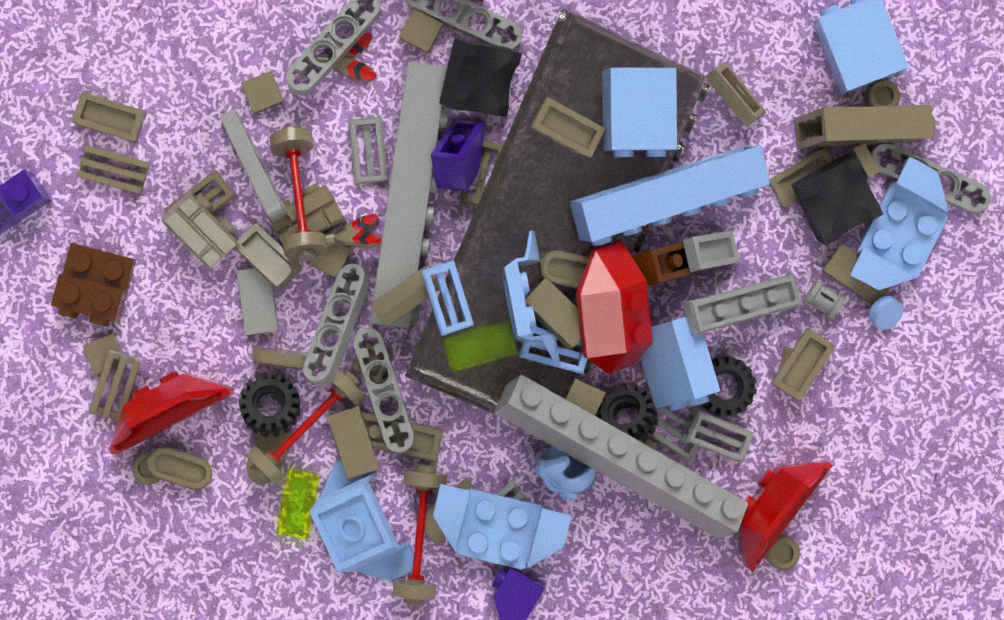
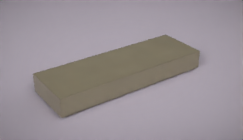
M362 412L373 448L393 452L384 442L376 414ZM398 419L384 421L386 428L393 425L395 435L390 437L391 442H397L399 447L405 446L404 440L409 438L407 432L402 433L398 426V423H404L405 421ZM411 423L415 437L414 443L405 452L397 454L436 462L443 430Z

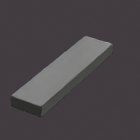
M793 274L683 303L691 336L801 305Z

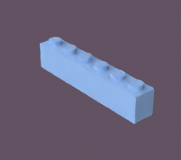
M746 145L569 202L579 240L592 242L593 246L611 242L612 235L622 233L623 236L639 233L642 231L641 226L652 223L653 226L672 222L671 216L682 213V216L698 214L702 211L701 207L711 204V207L728 204L731 202L730 197L740 194V197L756 195L760 193V187L770 184L762 147Z

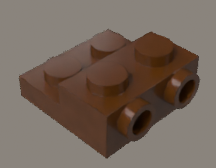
M71 243L63 273L59 274L51 306L59 308L57 313L59 315L77 319L78 313L91 316L90 323L109 327L110 321L120 323L136 259Z

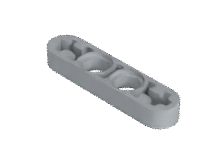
M350 0L289 68L286 78L288 88L292 93L305 96L315 90L378 19L380 15L379 0ZM368 2L372 3V13L368 11L363 12L359 17V23L362 25L359 26L358 22L354 19L360 12L359 4L366 5ZM341 24H348L353 28L354 33L348 39H341L335 34L336 28ZM327 48L332 52L333 57L326 63H320L314 58V53L317 49ZM309 61L310 65L314 68L307 76L309 83L306 85L301 82L299 85H296L295 75L303 76L309 70L308 64L305 63Z
M405 0L412 9L415 8L443 24L486 44L508 47L513 50L517 49L521 44L522 30L517 23L469 0H451L458 6L457 13L452 17H444L439 11L441 3L446 0H435L433 11L427 9L431 5L427 0H419L418 3L414 2V0ZM475 14L485 16L488 21L486 28L482 31L471 29L469 26L471 16ZM493 20L499 22L496 29L502 32H506L508 28L513 29V36L517 38L515 42L509 40L507 44H503L502 36L493 32V38L487 37L492 30Z
M234 108L221 115L220 119L270 220L275 222L288 215L236 109Z
M880 144L870 152L880 171L879 174L892 180H898L908 158L911 157L936 170L939 177L946 176L951 179L953 183L952 191L949 194H944L947 204L972 214L982 212L990 205L991 193L989 189L977 181L892 144ZM887 150L890 152L889 158L896 162L901 160V156L904 157L905 160L900 165L898 174L894 173V170L898 167L896 165L888 163L884 167L880 166L881 160L877 158V153L882 154ZM961 183L965 184L962 191L971 194L976 190L979 191L978 197L982 199V203L971 206V199L964 195L959 196L958 201L955 200L954 197L960 191Z
M358 264L345 265L337 274L304 362V375L317 387L327 386L335 379L366 297L370 278ZM357 275L359 277V280L353 281L350 285L348 283V280L354 279ZM342 303H349L350 310L345 316H335L337 306ZM330 333H338L339 339L334 346L325 347L324 339ZM321 352L325 354L324 358L320 355ZM324 365L326 370L316 375L314 373L315 369H320Z
M362 329L354 338V348L384 442L393 452H405L414 443V431L384 338L375 329ZM369 333L371 338L377 337L378 343L374 345V351L376 355L382 352L384 360H373L366 365L364 358H371L367 348L360 347V343L364 341V335ZM376 365H383L388 370V379L383 384H376L370 378V371ZM386 396L394 397L399 403L398 411L394 415H385L380 409V402ZM403 415L405 422L398 423V426L402 433L407 432L409 438L404 440L405 446L399 447L397 442H391L390 437L395 435L393 425L386 428L384 421H392Z

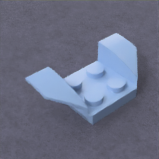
M911 157L908 158L898 180L893 182L886 190L879 204L883 215L871 220L857 248V253L860 255L850 273V276L876 290L919 277L948 219L946 215L948 214V208L938 172Z
M531 230L528 235L525 257L515 259L504 267L501 273L514 340L525 341V343L542 341L554 364L558 366L561 364L555 335L549 334L532 337L531 329L536 326L534 310L532 306L526 307L524 295H527L529 292V284L526 272L520 273L519 267L541 262L535 232Z
M342 460L335 462L320 499L315 502L309 511L337 572L357 571L389 581L412 572L414 552L408 541L398 545L368 481L377 475L375 470L347 479Z
M440 484L433 513L434 519L458 555L521 570L531 567L564 547L572 516L545 509L544 506L473 488L465 490Z

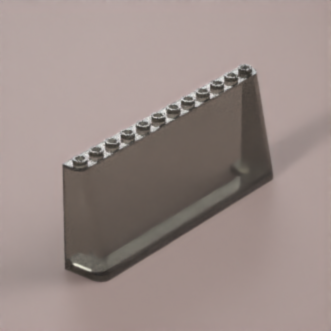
M562 8L454 259L474 325L441 336L432 310L409 363L405 377L496 415L494 411L506 384L520 375L529 378L565 399L574 378L579 379L580 373L518 357L522 344L521 341L514 340L501 273L504 267L515 259L525 257L528 235L531 230L535 232L540 258L551 250H560L589 257L592 249L602 246H593L592 242L579 240L569 201L667 171L671 161L677 163L685 146L679 143L683 132L690 133L697 118V114L692 113L697 101L703 103L710 84L705 83L706 75ZM608 68H676L677 149L666 151V157H646V151H634V157H613V151H603L602 135L591 159H587L529 127L545 97L551 98L603 127L602 70ZM639 232L623 236L622 233L611 236V242L616 240L623 241L630 254L632 252L639 253L646 235ZM538 263L519 267L520 273L526 272L529 284V292L527 295H524L525 298L543 280L539 274ZM448 273L445 281L459 323L464 320ZM553 284L577 307L576 293L578 289ZM440 291L438 301L446 326H450L451 323ZM535 318L536 327L548 330ZM556 339L557 347L567 349L559 340ZM575 345L570 350L581 353L582 346ZM530 346L528 353L552 359L548 351ZM559 354L561 362L578 366L579 359ZM587 360L584 374L586 375L592 364L589 360Z

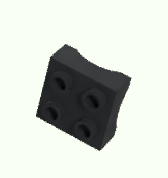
M454 38L439 103L453 110L475 111L507 117L510 83L516 68L520 64L522 53L508 47Z
M846 153L791 184L817 241L825 246L836 241L849 230L883 215L881 207L867 183L862 165L858 157L853 154Z

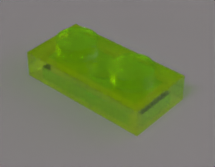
M507 320L442 338L452 372L517 354L510 323Z
M287 469L276 534L302 539L310 538L313 519L309 511L317 499L320 473Z

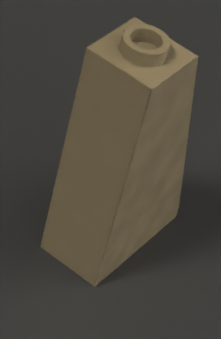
M932 105L826 107L794 118L797 150L822 149L824 147H854L863 143L869 146L884 143L921 142L934 138L936 125L935 118L932 115Z

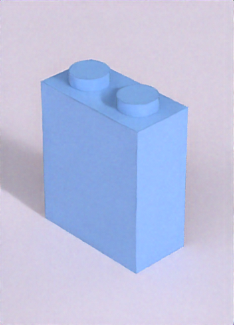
M850 0L851 5L840 10L838 5H834L820 11L821 17L813 23L842 96L872 85L878 80H884L900 74L909 68L883 0Z
M608 68L602 70L603 127L606 128L603 133V151H613V157H634V151H646V157H666V151L676 150V68Z
M686 317L651 327L653 343L640 358L655 407L669 406L670 411L709 402L708 395L719 392L720 388L704 334L691 336Z

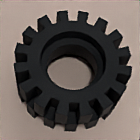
M734 357L712 359L716 377L724 373L732 375L737 380L738 390L732 398L726 400L719 398L715 393L708 395L709 402L703 403L702 406L711 413L720 416H734L737 413L744 412L746 407L754 401L753 396L757 391V388H755V383H757L756 377H753L751 373L753 371L745 365V362Z
M266 373L267 377L262 378L261 374L255 376V382L249 380L246 383V390L242 388L240 392L242 398L239 399L240 412L247 427H251L252 432L256 434L261 432L263 437H268V434L273 433V436L277 437L280 436V431L283 430L284 433L290 431L289 426L291 424L295 426L297 423L296 417L300 416L301 413L299 395L296 387H293L289 379L284 380L283 375L277 374V377H273L272 373ZM275 394L282 399L283 406L279 413L274 416H265L258 411V402L264 395Z
M620 383L619 390H616L615 386L610 387L611 394L605 393L603 402H601L595 416L636 440L641 438L645 443L649 440L646 433L648 432L653 435L655 432L653 425H658V413L650 394H647L646 389L642 386L638 389L637 384L631 383L630 389L627 388L626 383ZM626 407L638 409V416L633 421L625 424L615 422L614 417L621 409Z

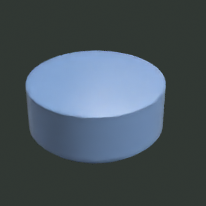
M883 296L872 305L869 319L879 329H890L901 319L903 306L893 296Z

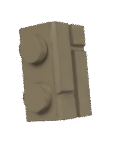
M316 183L302 191L308 230L327 233L347 222L326 185L320 187ZM290 200L283 201L288 215L275 222H272L268 217L281 242L284 238L295 234L299 230L295 202L291 204Z
M190 190L161 217L162 223L210 269L237 245L238 240L234 233L238 230L225 216L219 220L211 212L214 205L202 193L196 196Z

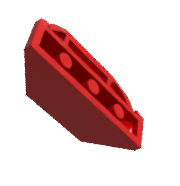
M620 240L591 250L589 255L590 262L583 272L576 293L583 357L607 374H612L636 364L653 343L647 281L623 241Z
M175 371L159 379L162 385L152 390L146 386L131 393L132 400L123 404L109 447L111 454H119L235 394L233 388L191 374L179 375L178 371Z
M820 460L776 466L773 471L767 469L757 483L760 489L754 497L748 495L744 499V501L748 502V506L738 530L743 565L754 572L758 564L833 465L827 461Z

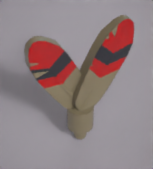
M365 33L333 69L362 82L375 80L376 74L370 66L352 59L369 46L372 41V35ZM330 52L329 56L328 54L315 55V60L320 63H326L331 60L333 54Z
M378 215L362 216L342 227L335 234L334 232L323 233L326 236L327 246L336 245V243L358 248L380 246L382 239L376 234L367 233L378 223Z

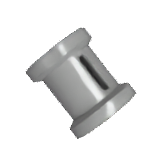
M818 278L804 296L802 303L814 306L826 314L825 318L831 321L840 310L846 296L844 294L837 295L822 285L823 281Z

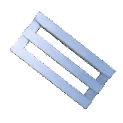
M451 260L441 265L420 270L440 335L443 336L473 326L474 323L454 261ZM446 270L449 272L464 320L459 323L443 275V271ZM430 275H436L451 323L450 326H446Z
M536 326L531 329L532 337L534 333L539 335L552 334L549 330ZM581 339L576 345L582 346ZM521 342L522 347L519 350L518 357L580 374L584 373L587 359L583 357V350L579 353L557 347L559 354L579 359L578 366L561 361V365L557 366L550 358L528 353L530 346L548 351L543 342Z

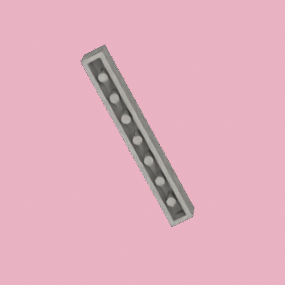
M408 61L373 302L419 271L421 258L428 257L430 239L424 238L426 225L432 226L435 210L434 206H429L431 193L437 194L438 190L436 188L430 155L439 143L440 128H447L449 109H444V105L439 103L447 71L445 66ZM420 304L388 326L411 330L412 323L418 324ZM372 306L370 323L385 326Z
M523 375L506 384L494 411L496 415L718 539L738 532L748 502Z

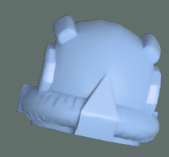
M552 445L535 460L536 475L544 479V484L549 490L559 493V496L563 499L575 500L577 499V494L590 489L595 484L597 472L595 469Z

